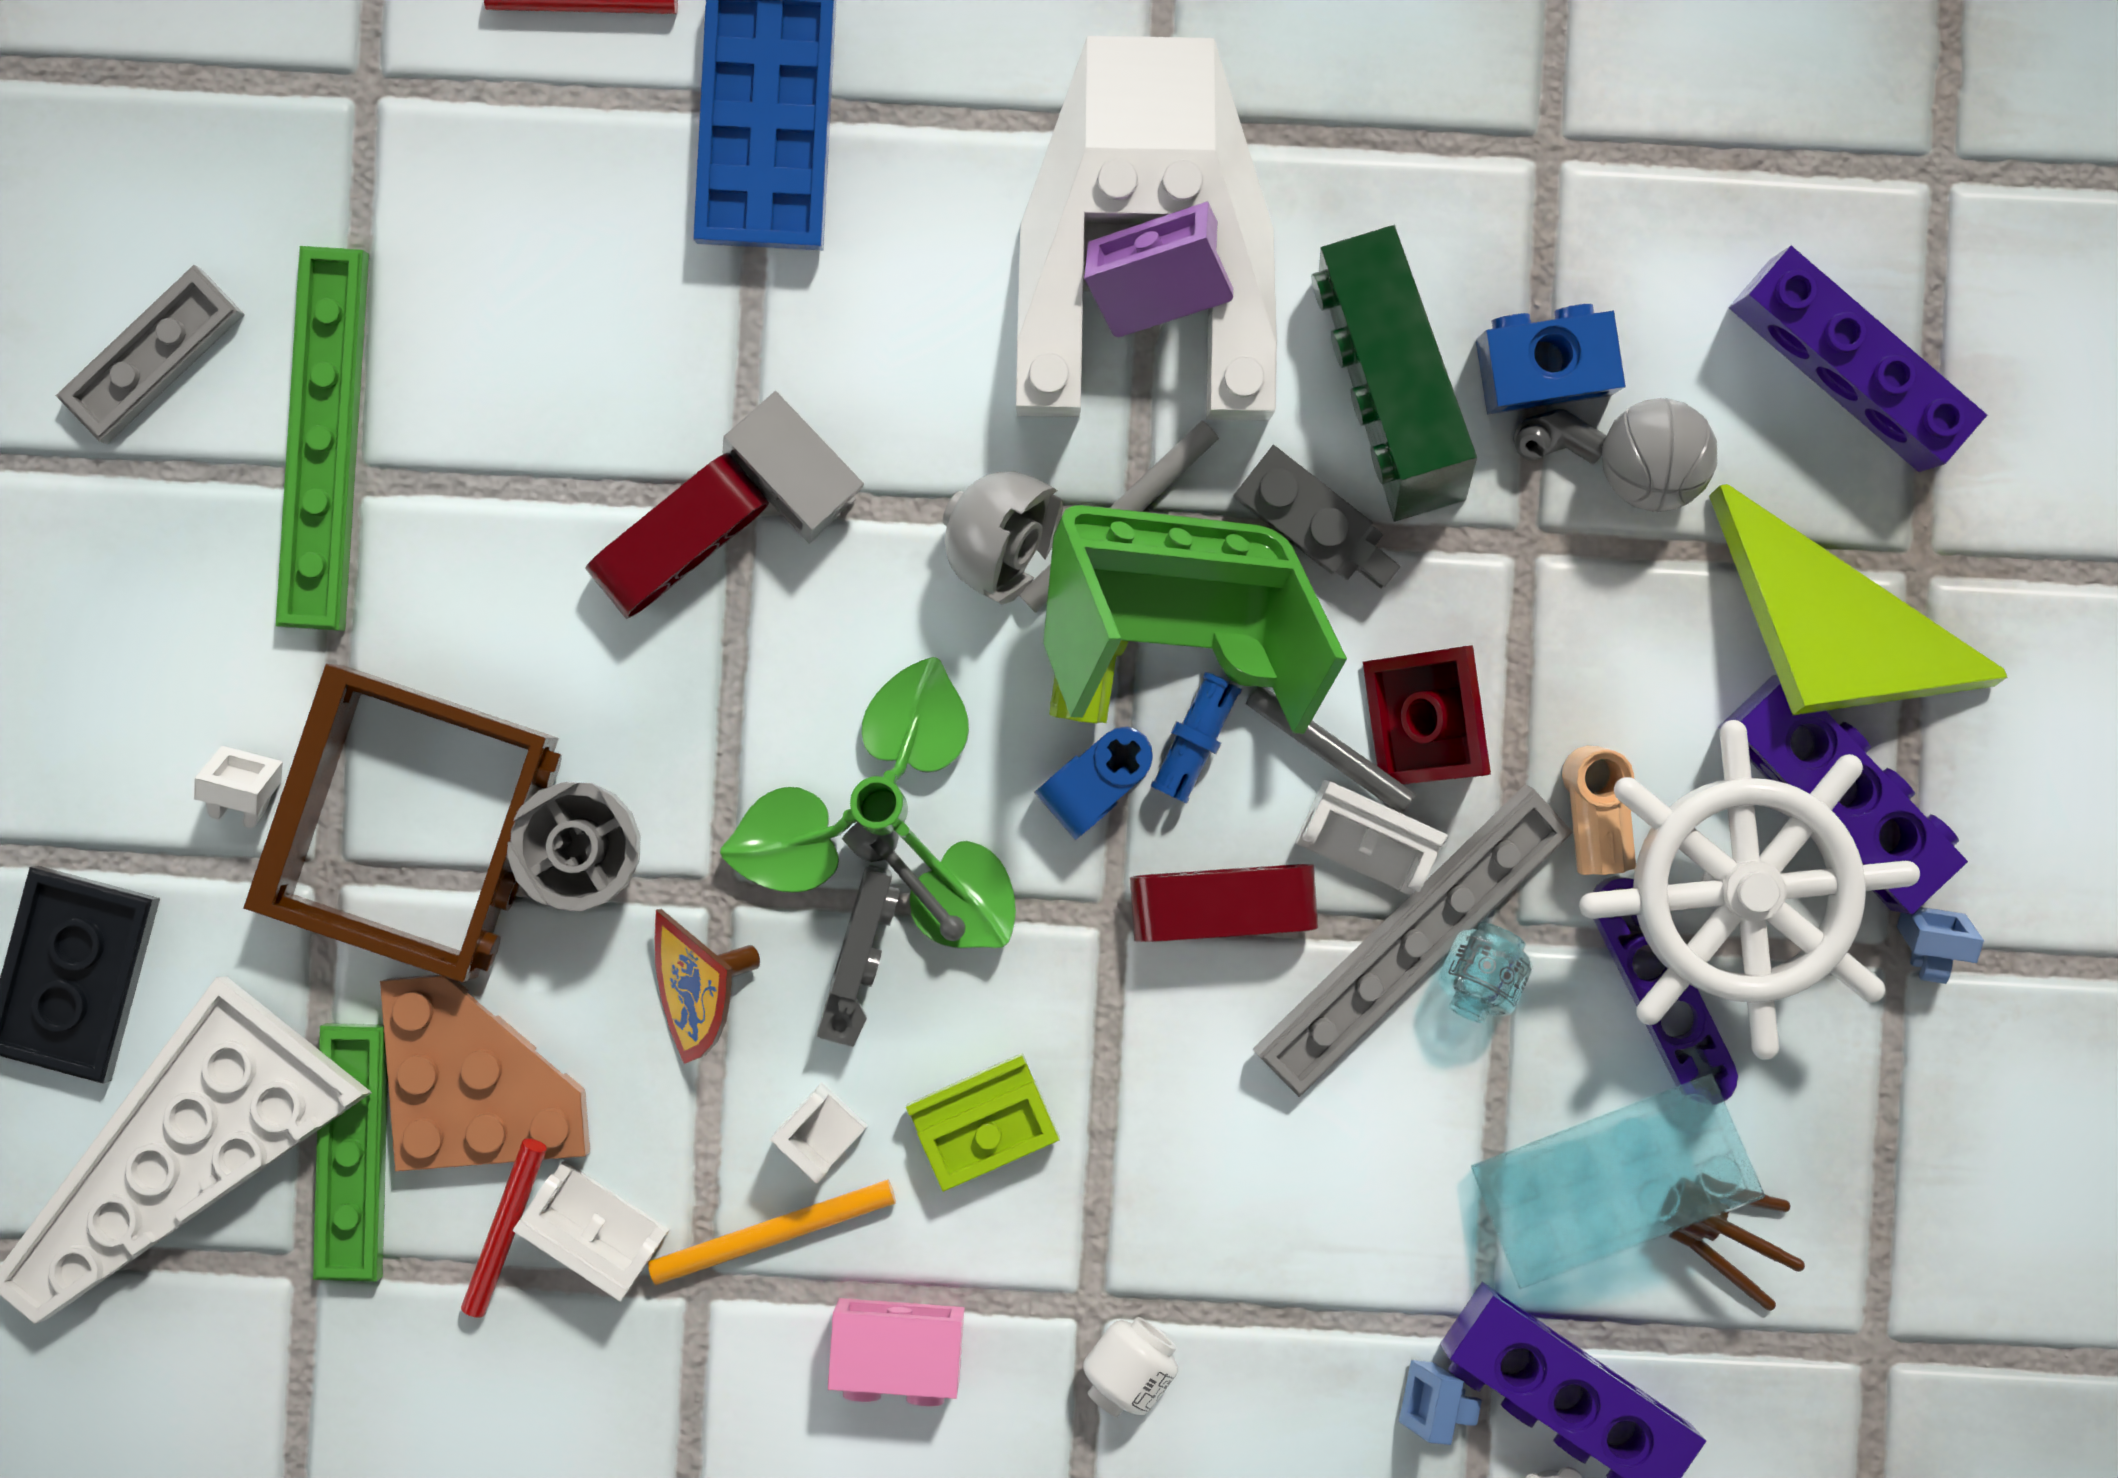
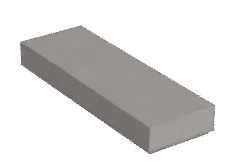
M193 265L55 396L99 442L108 444L245 314L201 268Z

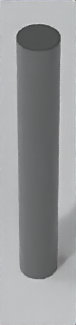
M1257 686L1245 703L1395 811L1402 814L1415 797L1416 793L1314 721H1311L1304 734L1293 733L1276 695L1266 687Z

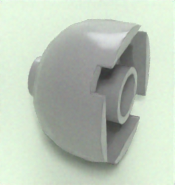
M1009 471L986 475L975 481L965 492L959 491L954 494L945 508L943 524L947 526L945 546L949 565L957 577L977 592L1002 605L1014 601L1035 578L1024 571L1036 550L1046 560L1052 548L1053 535L1063 510L1062 499L1053 495L1058 490L1034 477Z
M562 782L542 789L519 808L513 820L515 823L511 830V841L508 842L507 858L515 880L533 900L544 905H550L561 910L582 912L607 903L629 884L638 866L641 835L633 813L616 794L593 783Z

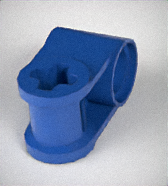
M1130 727L1115 728L1101 737L1080 757L1076 755L1034 793L1068 833L1077 840L1118 804L1117 800L1148 773L1153 759L1152 746L1147 737L1137 729ZM1117 739L1123 745L1135 741L1141 749L1135 756L1137 763L1140 765L1138 769L1131 772L1127 767L1123 766L1115 771L1109 766L1108 761L1112 758L1113 751L1108 745L1112 741Z

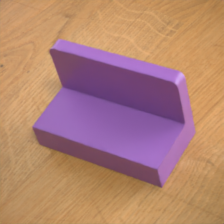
M1208 201L1088 242L1084 279L1115 337L1132 334L1232 301L1234 289L1216 251L1218 222Z

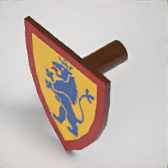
M657 909L655 914L654 941L655 967L660 998L670 1032L683 1064L706 1056L719 1041L727 1022L732 977L758 969L760 957L753 945H747L716 955L663 909Z

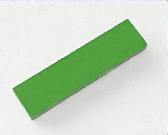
M326 1023L320 1026L319 1050L372 1093L317 1131L313 1280L377 1282L383 1277L388 1094L384 1025Z

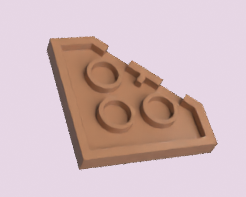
M442 975L391 978L380 981L395 1171L515 1162L524 1139H535L546 1145L547 1151L543 1160L583 1157L590 1153L585 1089L567 1073L562 1074L536 1052L537 1048L499 1015L494 1016L467 993L469 990L459 981Z

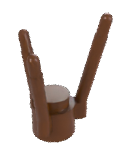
M1701 1174L1697 1176L1695 1182L1686 1178L1679 1180L1665 1204L1661 1218L1663 1224L1672 1228L1669 1237L1691 1248L1768 1311L1774 1310L1776 1307L1774 1299L1702 1239L1705 1237L1714 1241L1719 1234H1722L1775 1262H1779L1794 1271L1801 1272L1805 1268L1803 1260L1727 1221L1729 1207L1720 1203L1721 1199L1763 1209L1788 1212L1791 1208L1789 1201L1719 1184Z

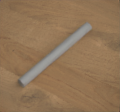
M1202 420L1110 508L1144 511L1219 439L1218 435ZM1050 565L1019 595L1035 613L1047 603Z

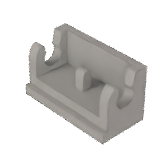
M776 390L723 436L722 453H729L764 497L809 544L856 500L854 496L864 486V483Z

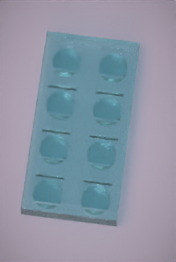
M1712 1073L1471 1165L1484 1202L1520 1289L1765 1198L1764 1191Z

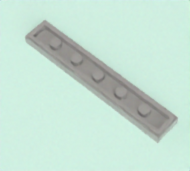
M1525 784L1425 881L1420 892L1415 891L1278 1023L1253 1048L1254 1052L1298 1097L1303 1095L1573 832L1535 789Z

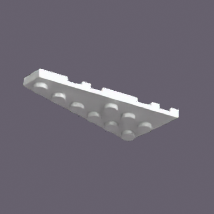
M216 977L1 1264L0 1296L34 1324L49 1319L372 1092L228 977Z

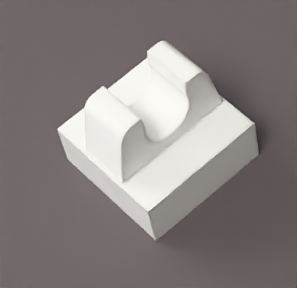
M221 746L195 777L194 799L206 802L209 816L217 820L223 816L228 808L244 812V827L253 828L266 812L271 795L282 782L283 761Z

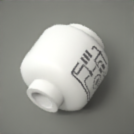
M1136 1317L1132 1323L1124 1320L1114 1322L1084 1360V1372L1088 1380L1093 1384L1088 1391L1089 1397L1099 1407L1115 1417H1118L1123 1409L1136 1415L1148 1413L1178 1373V1365L1172 1355L1177 1349L1175 1344L1159 1329L1140 1317Z

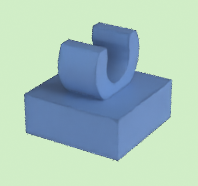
M1920 907L1912 915L1900 913L1897 928L1912 950L1910 964L1915 967H1921L1920 980L1946 984L1951 975L1953 960L1971 963L1978 962L1984 939L1966 914Z
M1411 1360L1399 1422L1428 1443L1451 1445L1456 1423L1470 1426L1477 1425L1482 1400L1477 1397L1465 1396L1464 1381L1437 1364Z

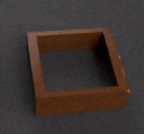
M325 664L243 909L462 983L478 977L480 970L487 972L495 960L501 936L493 932L501 909L505 911L510 910L520 887L515 880L507 858L508 842L511 841V830L515 823L513 820L519 808L535 793L542 790V788L545 789L553 786L562 760V755L554 752L559 738L344 665ZM361 694L528 750L461 951L294 895Z

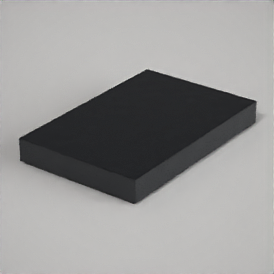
M42 866L29 867L0 976V1056L102 1084L112 1081L160 898Z

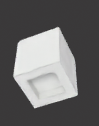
M821 1082L777 1129L770 1141L815 1183H818L827 1174L831 1165L866 1129L867 1124Z

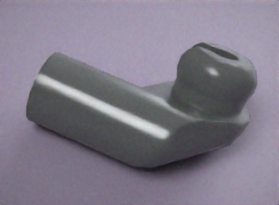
M1555 409L1526 418L1516 428L1514 443L1518 454L1528 460H1538L1543 458L1544 455L1567 448L1594 465L1602 455V446L1607 435L1569 411Z

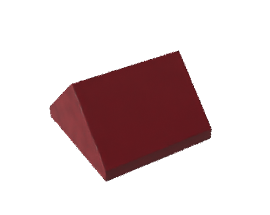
M1473 645L1362 662L1377 767L1401 784L1491 775Z

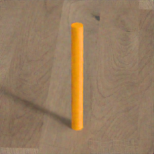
M889 1179L650 1260L648 1261V1269L651 1279L655 1285H659L896 1204L892 1185Z

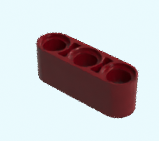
M725 453L703 467L607 545L587 564L585 569L625 619L631 618L652 604L754 521L768 507L769 502L729 453Z
M1314 864L1174 872L1130 877L1134 941L1136 942L1274 934L1318 929Z

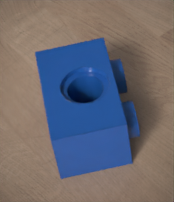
M1578 304L1555 310L1554 320L1531 323L1529 313L1507 315L1491 320L1492 329L1484 331L1476 339L1487 415L1607 397L1625 388L1614 310L1594 313L1593 304ZM1549 342L1560 350L1563 364L1559 372H1548L1538 365L1534 354L1537 343Z

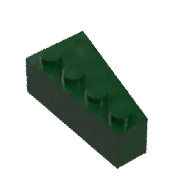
M1395 224L1320 247L1319 272L1311 274L1314 294L1321 311L1330 310L1335 330L1331 331L1333 349L1340 367H1347L1353 386L1350 392L1355 414L1360 425L1365 426L1371 445L1370 450L1374 469L1380 483L1383 485L1393 522L1465 501L1476 465L1477 455Z

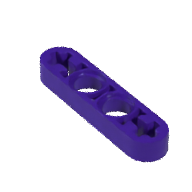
M1620 876L1606 878L1596 885L1593 892L1633 888L1634 879ZM1630 915L1635 926L1640 927L1637 915ZM1621 917L1593 919L1637 1007L1668 968L1665 966L1662 973L1654 979L1643 980L1639 978L1634 972L1632 963L1636 951L1642 946L1648 945L1644 934L1633 935L1621 945L1618 937L1631 934ZM1689 985L1677 999V1001L1686 1002L1692 1009L1694 1015L1693 1025L1688 1032L1677 1037L1669 1036L1663 1030L1661 1020L1654 1025H1645L1676 1087L1682 1095L1699 1105L1715 1106L1724 1103L1732 1096L1737 1087L1738 1073L1698 989ZM1706 1037L1707 1045L1695 1046ZM1695 1046L1704 1063L1712 1067L1719 1066L1720 1072L1712 1077L1715 1087L1708 1091L1698 1084L1692 1085L1691 1080L1699 1075L1698 1068L1692 1056L1683 1052L1677 1058L1675 1050Z

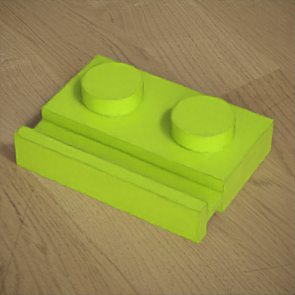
M1023 1053L906 1105V1110L916 1127L917 1135L942 1192L1060 1141L1059 1133Z

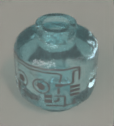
M1480 923L1477 929L1461 931L1456 936L1438 975L1439 986L1445 994L1452 998L1449 1008L1456 1014L1477 1023H1484L1487 1015L1497 1017L1510 1015L1516 1008L1533 969L1532 961L1524 951L1525 942L1512 932L1488 923Z

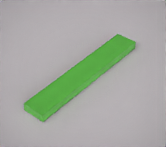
M300 246L276 610L277 627L345 631L369 266V253L360 249Z

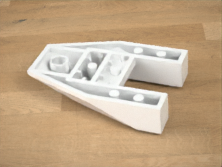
M1087 36L1020 225L1016 375L1017 416L1080 417L1083 291H1090L1084 279L1088 242L1207 201L1218 222L1216 251L1234 290L1232 301L1208 309L1206 420L1269 421L1275 413L1277 330L1274 228L1214 38Z

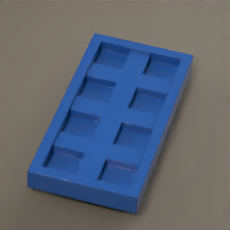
M706 0L693 236L697 244L824 251L837 0Z

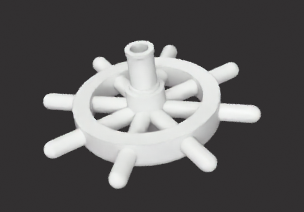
M1729 720L1720 729L1725 780L1701 786L1678 799L1670 807L1631 777H1624L1616 782L1614 786L1616 798L1652 828L1645 838L1638 855L1633 888L1587 893L1581 898L1579 908L1581 913L1590 919L1637 915L1640 928L1647 943L1663 965L1668 968L1637 1006V1017L1642 1023L1647 1025L1658 1023L1685 989L1691 985L1723 999L1747 1002L1753 1053L1758 1058L1767 1060L1773 1058L1779 1050L1774 1000L1783 999L1804 991L1822 980L1829 973L1833 974L1867 1002H1877L1882 999L1885 994V985L1882 980L1847 952L1858 933L1862 921L1866 891L1912 886L1919 880L1920 870L1911 861L1863 865L1852 836L1836 814L1831 811L1861 775L1863 765L1858 757L1850 754L1840 757L1810 794L1783 782L1752 778L1747 729L1742 722ZM1754 805L1769 807L1790 817L1761 855H1759ZM1725 809H1728L1732 858L1695 829L1702 821ZM1811 836L1820 850L1826 869L1781 873ZM1678 849L1705 870L1700 882L1668 885L1670 868ZM1828 895L1826 911L1819 928L1785 902V899ZM1717 906V909L1691 941L1686 944L1673 923L1670 911ZM1766 921L1802 949L1796 956L1774 968H1771ZM1739 924L1744 973L1728 972L1708 964V961Z

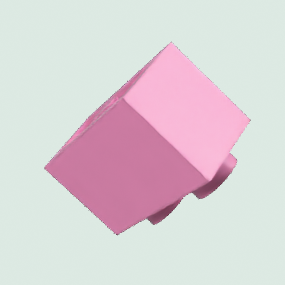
M839 1298L833 1311L828 1390L843 1391L845 1399L859 1402L877 1401L881 1398V1394L907 1395L906 1401L918 1406H939L944 1404L945 1398L957 1399L960 1382L965 1307Z

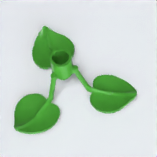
M936 657L921 660L900 671L876 693L869 703L862 721L864 746L874 758L883 761H896L891 770L884 772L883 777L873 776L866 778L854 788L850 798L851 809L845 810L843 817L836 824L828 827V809L815 794L799 787L778 788L759 798L748 809L734 833L720 849L722 858L748 880L772 890L797 893L815 889L835 874L839 865V855L831 838L840 836L853 823L859 822L868 832L876 835H887L896 832L931 869V871L922 874L918 879L950 916H958L965 923V933L959 940L949 941L945 939L940 932L938 920L911 890V915L923 934L941 945L953 948H1003L1009 943L1013 933L1016 916L1015 896L1010 877L999 858L980 844L960 841L947 850L940 862L904 823L908 814V804L905 796L896 785V781L905 773L907 765L909 764L914 769L925 773L942 770L958 759L968 740L969 719L965 705L950 681L942 662Z

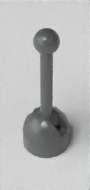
M857 822L845 833L842 840L862 860L869 862L887 861L938 920L940 932L945 939L956 941L964 935V921L958 916H950L895 852L899 840V835L896 832L887 835H876L868 832Z

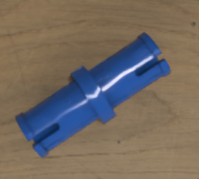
M1208 672L1204 673V679L1183 722H1175L1171 733L1176 735L1155 780L1150 785L1186 804L1190 799L1191 791L1210 752L1217 754L1222 744L1217 741V738L1238 695L1242 692V689L1238 686L1229 684L1228 681Z

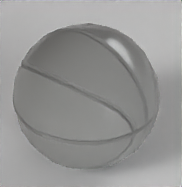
M1668 398L1645 400L1630 406V408L1626 409L1614 420L1602 446L1603 471L1612 489L1630 505L1652 512L1675 510L1692 502L1709 484L1717 467V439L1707 419L1688 404Z

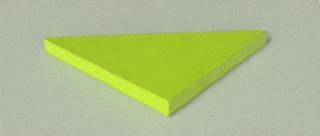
M1719 485L1709 495L1792 715L1995 687L2008 678L2004 668L1730 485Z

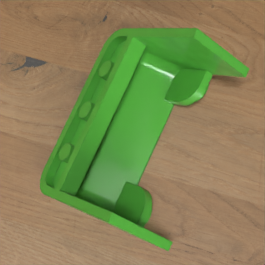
M1085 505L1071 506L1064 511L1053 535L1043 644L1070 717L1083 718L1122 640L1212 648L1219 665L1224 670L1226 676L1233 682L1242 686L1272 687L1292 732L1305 733L1344 666L1347 657L1294 548L1286 538L1270 528L1254 524Z

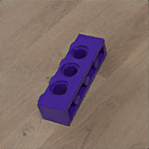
M1792 245L1771 258L1728 307L1918 472L1946 464L1988 416Z
M1772 675L1718 726L1721 729L1722 725L1729 720L1742 722L1747 729L1750 762L1768 780L1795 786L1809 794L1840 757L1850 754L1861 760L1863 770L1856 780L1857 793L1854 800L1847 806H1843L1838 802L1831 811L1836 814L1852 836L1863 865L1911 861L1918 866L1920 877L1916 884L1909 887L1872 890L1891 911L1910 915L1914 914L1968 863L1966 858L1954 847L1959 842L1954 831L1937 816L1930 814L1926 817L1910 800L1915 796L1912 787L1892 769L1886 768L1882 771L1866 754L1871 749V746L1856 728L1844 721L1839 725L1827 711L1792 715L1778 675ZM1801 725L1811 732L1814 740L1812 752L1804 760L1797 758L1791 749L1792 734ZM1889 819H1893L1899 826L1900 840L1892 851L1886 852L1880 844L1879 833L1883 824Z
M1483 1281L1440 1343L1446 1355L1452 1361L1448 1370L1455 1377L1464 1381L1466 1385L1478 1392L1481 1391L1485 1384L1505 1397L1500 1405L1508 1413L1533 1428L1538 1420L1557 1432L1553 1441L1573 1458L1586 1464L1590 1456L1610 1468L1606 1474L1607 1478H1682L1707 1441L1690 1422ZM1516 1348L1529 1350V1361L1524 1369L1513 1374L1501 1371L1502 1359L1509 1351ZM1571 1384L1582 1387L1581 1397L1573 1407L1568 1409L1554 1407L1555 1396L1561 1388ZM1621 1421L1634 1422L1633 1433L1626 1442L1618 1445L1607 1443L1608 1433L1616 1423Z

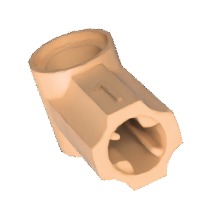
M1587 745L1577 748L1568 755L1562 770L1564 786L1570 793L1577 872L1581 875L1625 873L1636 867L1631 810L1621 803L1614 794V786L1619 779L1624 777L1634 779L1632 765L1624 755L1599 746ZM1604 759L1610 770L1609 781L1603 789L1591 793L1585 782L1586 771L1593 762Z

